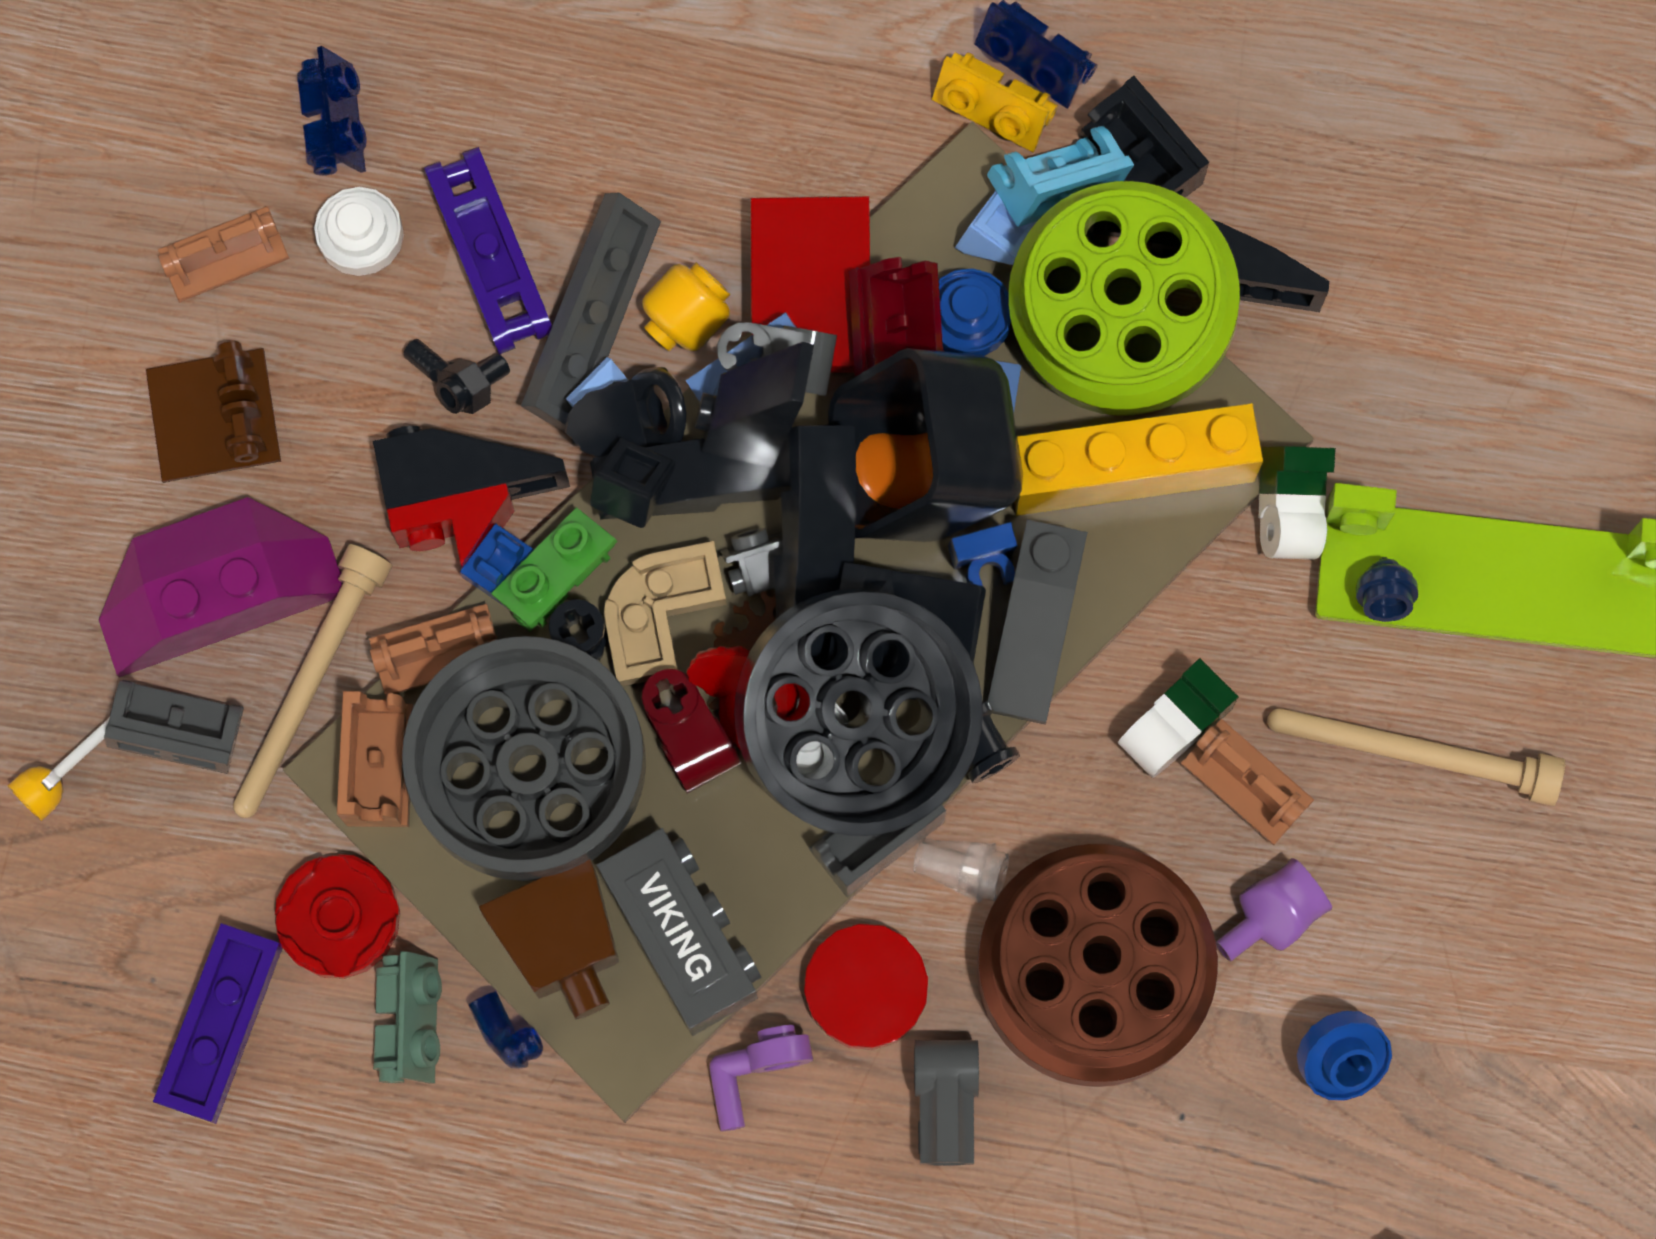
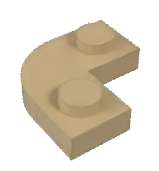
M714 541L642 556L632 562L633 566L622 574L613 586L608 600H605L604 616L616 679L622 686L647 682L653 674L664 669H677L667 617L727 605Z

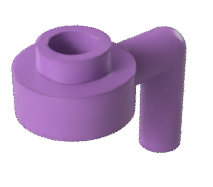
M794 1025L771 1027L758 1031L759 1042L747 1046L746 1049L719 1054L712 1058L709 1069L721 1132L745 1127L736 1077L750 1073L777 1071L812 1062L813 1056L809 1035H796Z

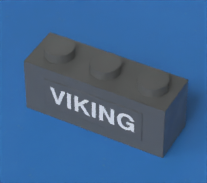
M661 828L597 864L602 878L692 1036L758 999L757 992L752 983L762 977L744 945L732 950L721 929L731 923L713 891L702 896L690 875L700 869L682 837L671 843L664 829Z

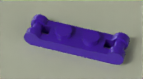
M479 147L462 152L463 159L442 166L439 161L423 168L498 354H503L516 349L514 343L533 335H536L538 340L549 336L552 325ZM473 181L476 189L454 196L451 188ZM522 300L526 313L505 321L500 307Z

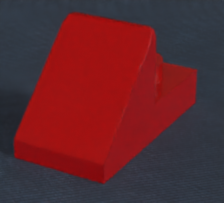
M506 483L387 509L391 532L399 548L409 546L412 551H428L444 545L445 538L455 536L462 568L493 526L497 524L504 528L515 512Z

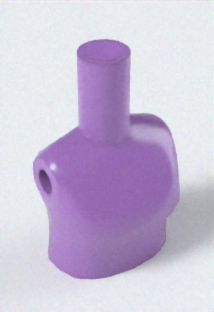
M1291 858L1276 873L1257 881L1239 895L1246 919L1218 939L1216 946L1230 962L1260 939L1276 950L1282 951L1297 941L1315 920L1331 911L1332 905L1306 868L1298 860Z

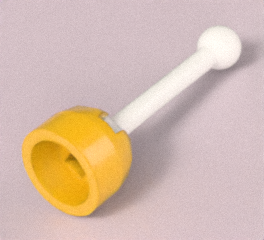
M109 718L54 769L51 770L41 766L29 768L7 785L13 794L40 821H43L55 810L62 800L63 785L61 778L104 739Z

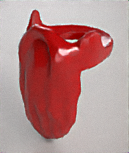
M739 645L735 647H713L708 650L699 651L687 668L688 680L695 686L703 689L706 694L720 699V723L731 743L740 749L735 729V695L743 665L750 651ZM794 683L785 684L775 692L774 698L777 703V715L787 716L796 710L797 702L800 700V693Z

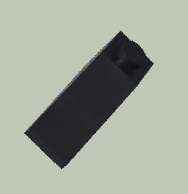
M800 342L722 373L714 393L708 394L703 392L695 422L696 429L705 431L701 452L773 468L804 402L814 344Z
M419 426L399 427L389 431L386 434L387 438L373 441L386 510L505 483L512 500L570 487L568 474L562 458L434 428L422 430Z

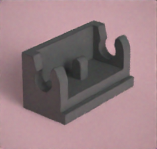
M122 680L119 681L104 735L106 747L228 774L244 707L226 705Z
M941 804L932 813L912 825L880 835L849 836L828 832L811 845L809 850L848 898L945 823L947 810Z

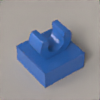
M1011 522L950 540L947 547L953 568L958 569L970 565L966 574L967 583L983 586L979 572L985 565H994L1000 570L1004 585L1013 582L1015 569L1011 560L1005 556L1012 554L1018 546Z
M495 524L460 570V574L463 579L500 603L491 593L534 549Z

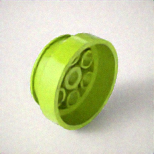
M1134 181L1102 183L1087 187L1062 199L1051 207L1027 233L1015 257L1010 275V319L1020 350L1030 368L1049 389L1061 398L1078 407L1100 414L1115 416L1147 414L1162 410L1188 397L1200 388L1218 368L1229 349L1237 325L1240 302L1238 271L1233 254L1223 234L1212 219L1190 200L1174 191L1149 183ZM1106 220L1116 224L1121 230V235L1111 246L1097 247L1086 238L1088 229L1098 221ZM1157 232H1171L1179 238L1181 248L1172 257L1157 258L1146 248L1149 238ZM1060 266H1068L1075 269L1081 276L1078 286L1073 291L1065 294L1055 293L1050 290L1046 285V279L1053 269ZM1119 277H1128L1135 280L1141 288L1138 298L1126 305L1113 303L1106 295V289L1113 280ZM1188 288L1199 295L1202 303L1195 313L1188 316H1179L1168 309L1166 305L1167 297L1176 289ZM1078 323L1094 325L1100 332L1098 343L1087 351L1072 349L1065 341L1066 334L1072 326ZM1149 334L1158 340L1161 349L1153 360L1141 363L1132 360L1125 351L1126 345L1135 335Z

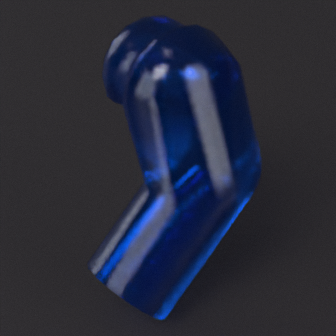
M497 991L486 994L468 1005L487 1046L508 1067L523 1069L528 1067V1061L535 1060L541 1056L543 1044L536 1030L531 1027H523L516 1032Z

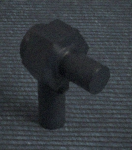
M419 339L411 341L404 350V358L437 383L436 391L441 403L453 414L459 412L474 414L490 404L491 385L510 373L507 361L500 354H495L477 366L475 362L462 359L456 362H446Z

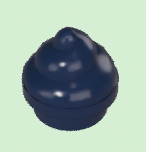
M1382 557L1359 577L1356 585V598L1363 607L1365 615L1369 618L1382 622L1397 621L1405 618L1412 612L1413 603L1418 598V584L1410 570L1400 566L1396 560Z

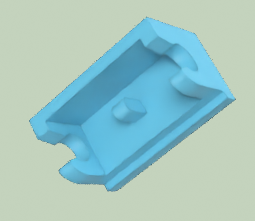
M1098 126L1090 130L1094 141L1100 147V156L1097 148L1086 137L1077 140L1074 145L1024 159L1016 151L1004 155L1007 165L999 163L990 168L987 176L1017 227L1038 221L1051 207L1077 191L1102 183L1125 180L1134 164L1129 155L1124 156L1108 129L1104 126Z

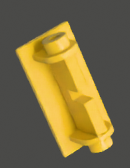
M957 52L951 58L946 56L932 100L1034 153L1044 125L1048 126L1051 123L1058 109L1057 104L1049 101L1051 95L1046 92L1042 93L1017 79H1014L1009 87L1000 84L1004 73L974 58V55L969 52L965 56Z

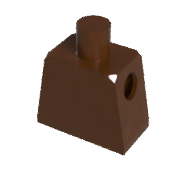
M590 859L568 871L542 877L479 906L482 915L538 998L546 997L562 989L575 1019L592 1015L610 1004L597 973L617 964L619 958L598 876Z

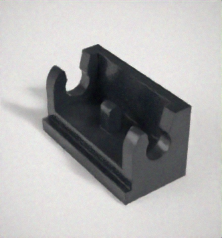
M1135 76L1128 79L1122 87L1089 112L1088 117L1091 121L1081 129L1080 137L1082 139L1087 137L1097 148L1100 156V147L1094 141L1090 130L1098 126H1104L1108 129L1124 156L1129 155L1134 164L1124 181L1143 182L1161 186L1183 197H1187L1203 185L1209 161Z

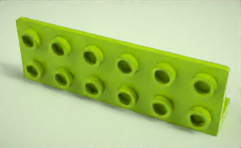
M1342 483L1334 484L1325 502L1327 536L1319 563L1315 616L1318 619L1656 658V519L1642 518L1629 534L1395 508L1397 493L1395 489ZM1382 557L1396 560L1400 566L1410 570L1418 584V598L1413 603L1412 612L1405 618L1397 621L1382 622L1369 618L1365 615L1363 607L1356 598V585L1359 577Z

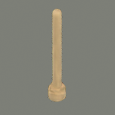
M348 545L338 565L342 570L338 580L343 584L234 801L233 808L239 817L250 818L257 812L364 595L371 596L375 586L382 588L393 566L384 558L359 546Z
M1281 708L1271 711L1267 718L1268 726L1277 733L1518 786L1519 793L1528 794V800L1535 803L1554 807L1562 786L1565 759L1539 753L1537 759L1526 756L1524 761L1521 762Z

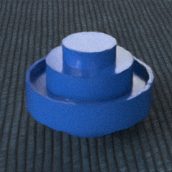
M973 268L955 270L939 279L943 350L945 352L985 356L998 349L1008 337L1012 324L1009 311V292L1004 284L992 274Z
M1341 1011L1328 1015L1311 1026L1301 1039L1296 1056L1298 1069L1315 1094L1327 1100L1345 1101L1362 1096L1381 1081L1388 1071L1392 1059L1390 1040L1373 1017L1360 1011Z

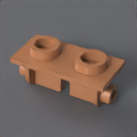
M268 206L158 249L160 263L167 278L170 279L179 303L290 259Z
M487 604L369 638L372 647L370 649L371 658L376 672L379 673L385 696L388 693L397 694L427 685L453 659L479 645L498 640Z
M1222 718L1214 727L1212 726L1196 743L1197 746L1181 762V765L1273 846L1314 801L1310 795Z

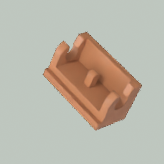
M343 691L337 815L347 827H409L410 798L404 779L402 750L407 723L414 705L406 704L400 695L388 693L386 699L376 700L367 698V695L360 691Z

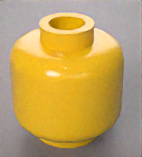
M697 262L691 268L682 264L674 265L649 290L642 300L643 309L651 318L644 328L668 351H671L677 344L686 350L697 351L728 320L730 309L725 300L731 294Z

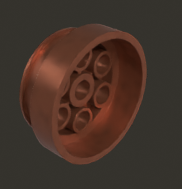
M1084 844L1059 849L1044 855L1022 869L1009 881L991 907L985 921L977 956V978L981 1000L992 1026L1005 1045L1027 1065L1044 1075L1069 1084L1090 1087H1105L1132 1082L1153 1073L1171 1061L1190 1042L1206 1018L1215 993L1218 974V955L1212 926L1200 901L1189 886L1176 873L1156 859L1133 849L1109 844ZM1098 881L1112 883L1120 892L1121 905L1108 911L1096 908L1088 898V887ZM1039 908H1053L1062 915L1065 922V930L1055 937L1041 936L1033 929L1030 915ZM1148 917L1165 919L1173 929V942L1164 947H1156L1149 944L1141 934V922ZM1093 943H1103L1109 946L1117 957L1116 969L1106 974L1093 972L1084 962L1083 950ZM1040 969L1052 972L1060 982V994L1049 1001H1041L1034 998L1026 987V977L1031 972ZM1145 979H1155L1162 982L1168 989L1170 996L1168 1007L1162 1010H1150L1144 1007L1137 998V984ZM1088 1006L1104 1008L1112 1017V1032L1101 1038L1089 1036L1080 1026V1011Z

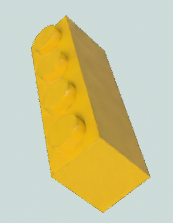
M1253 404L1017 436L1023 470V486L1021 493L1014 501L1016 516L1252 483L1255 481L1263 463Z

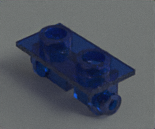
M1004 0L998 5L992 2L974 45L1043 93L1050 94L1052 99L1068 109L1080 83L1086 84L1098 67L1096 63L1090 60L1092 53L1082 50L1059 33L1051 41L1046 39L1044 36L1049 26L1021 8V4L1015 1L1011 5Z
M319 46L317 47L318 59L313 58L303 61L301 63L302 70L297 73L302 115L310 118L321 114L322 117L320 120L303 125L307 164L313 166L314 173L320 176L336 173L337 164L344 163L360 173L366 172L363 149L366 147L367 137L359 117L357 95L360 92V81L352 63L327 48Z

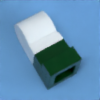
M1261 447L1263 463L1260 468L1258 518H1260L1262 551L1268 558L1315 560L1322 554L1326 543L1325 499L1327 473H1334L1336 448Z
M1199 658L1182 674L1176 683L1154 702V706L1128 729L1120 738L1118 744L1154 778L1198 741L1210 727L1216 725L1221 718H1224L1233 709L1239 696Z

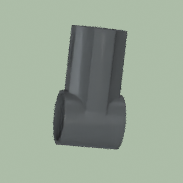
M915 1040L914 1090L915 1097H919L920 1121H918L920 1165H974V1097H978L979 1094L978 1040Z

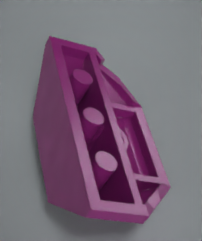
M246 497L132 538L99 617V623L116 674L120 678L333 601L343 584L338 580L341 571L328 537Z

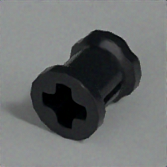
M574 599L566 601L558 606L550 617L549 632L552 640L574 646L598 661L603 657L609 639L602 614L595 605L586 600ZM578 623L587 631L589 638L586 642L580 644L571 636L569 629Z
M989 702L982 703V730L974 759L970 765L971 770L968 773L972 783L981 782L997 774L1020 757L1016 747H1008L990 717L993 713V708Z

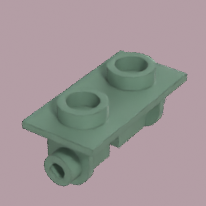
M401 951L400 955L383 956L382 967L376 969V1013L396 1014V1024L375 1026L373 1070L379 1071V1082L404 1083L405 1079L434 1084L435 1066L440 1057V1042L436 1034L437 1002L442 992V982L438 972V959L407 951Z

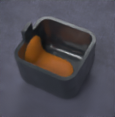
M907 348L898 351L842 384L834 392L828 410L829 426H855L856 539L914 542L943 540L1006 509L1021 493L1023 470L1009 380L1002 366L994 359L977 354Z

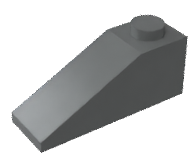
M1027 519L988 702L993 708V714L1046 725L1088 532Z

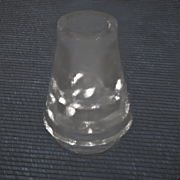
M925 837L918 845L913 871L914 873L925 875L977 903H980L983 898L996 901L1006 879L1009 853L996 850L995 843L934 840Z

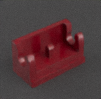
M894 257L881 260L864 268L849 270L855 377L903 349L914 348L943 351L938 263L925 260L902 268V258Z

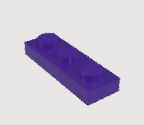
M222 923L220 924L155 1094L154 1103L217 1124L283 949L280 943Z

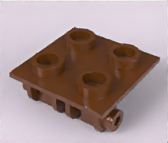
M229 341L218 345V354L214 357L146 369L163 483L282 462L264 348L242 351V344L240 342Z

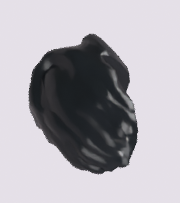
M665 367L644 369L629 381L613 382L608 387L587 393L572 407V410L567 415L565 433L572 438L573 444L579 446L581 451L594 457L609 455L620 438L644 448L681 442L686 429L687 415L684 396L678 383ZM655 385H658L665 392L669 401L671 416L666 432L667 422L663 413L662 402L654 392Z

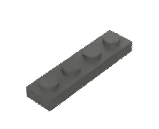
M619 192L605 193L521 404V407L563 432L566 431L567 415L572 410V406L566 398L609 356L661 223L660 219Z

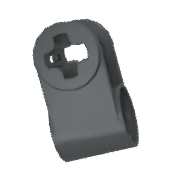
M750 322L736 323L728 327L721 334L717 344V356L721 365L727 371L738 367L736 366V356L727 353V344L729 341H739L742 332L753 334V344L762 347L760 358L800 342L814 344L805 392L827 396L837 335L789 326L778 328ZM750 358L748 363L755 361L759 358Z

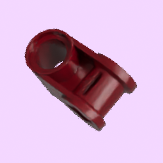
M664 669L656 672L647 680L642 693V701L647 718L662 744L660 746L671 768L687 794L742 764L721 723L716 716L712 715L698 688L689 682L686 673L678 669ZM670 689L671 693L675 696L683 693L686 694L681 698L682 710L680 712L672 714L668 707L656 709L662 704L660 697L662 691Z

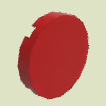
M338 854L339 856L331 855L307 861L291 874L276 899L275 915L280 944L299 967L319 977L346 979L369 971L383 959V956L388 954L398 935L400 907L393 886L376 866L354 855Z
M857 924L834 932L817 947L806 968L804 995L812 1019L827 1036L848 1048L875 1050L897 1043L916 1025L927 1003L928 976L921 955L906 937L885 926Z

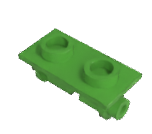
M576 507L491 594L513 613V618L529 633L537 625L543 628L547 624L545 620L569 597L567 593L574 586L578 587L602 562L607 563L611 559L608 552L618 541Z

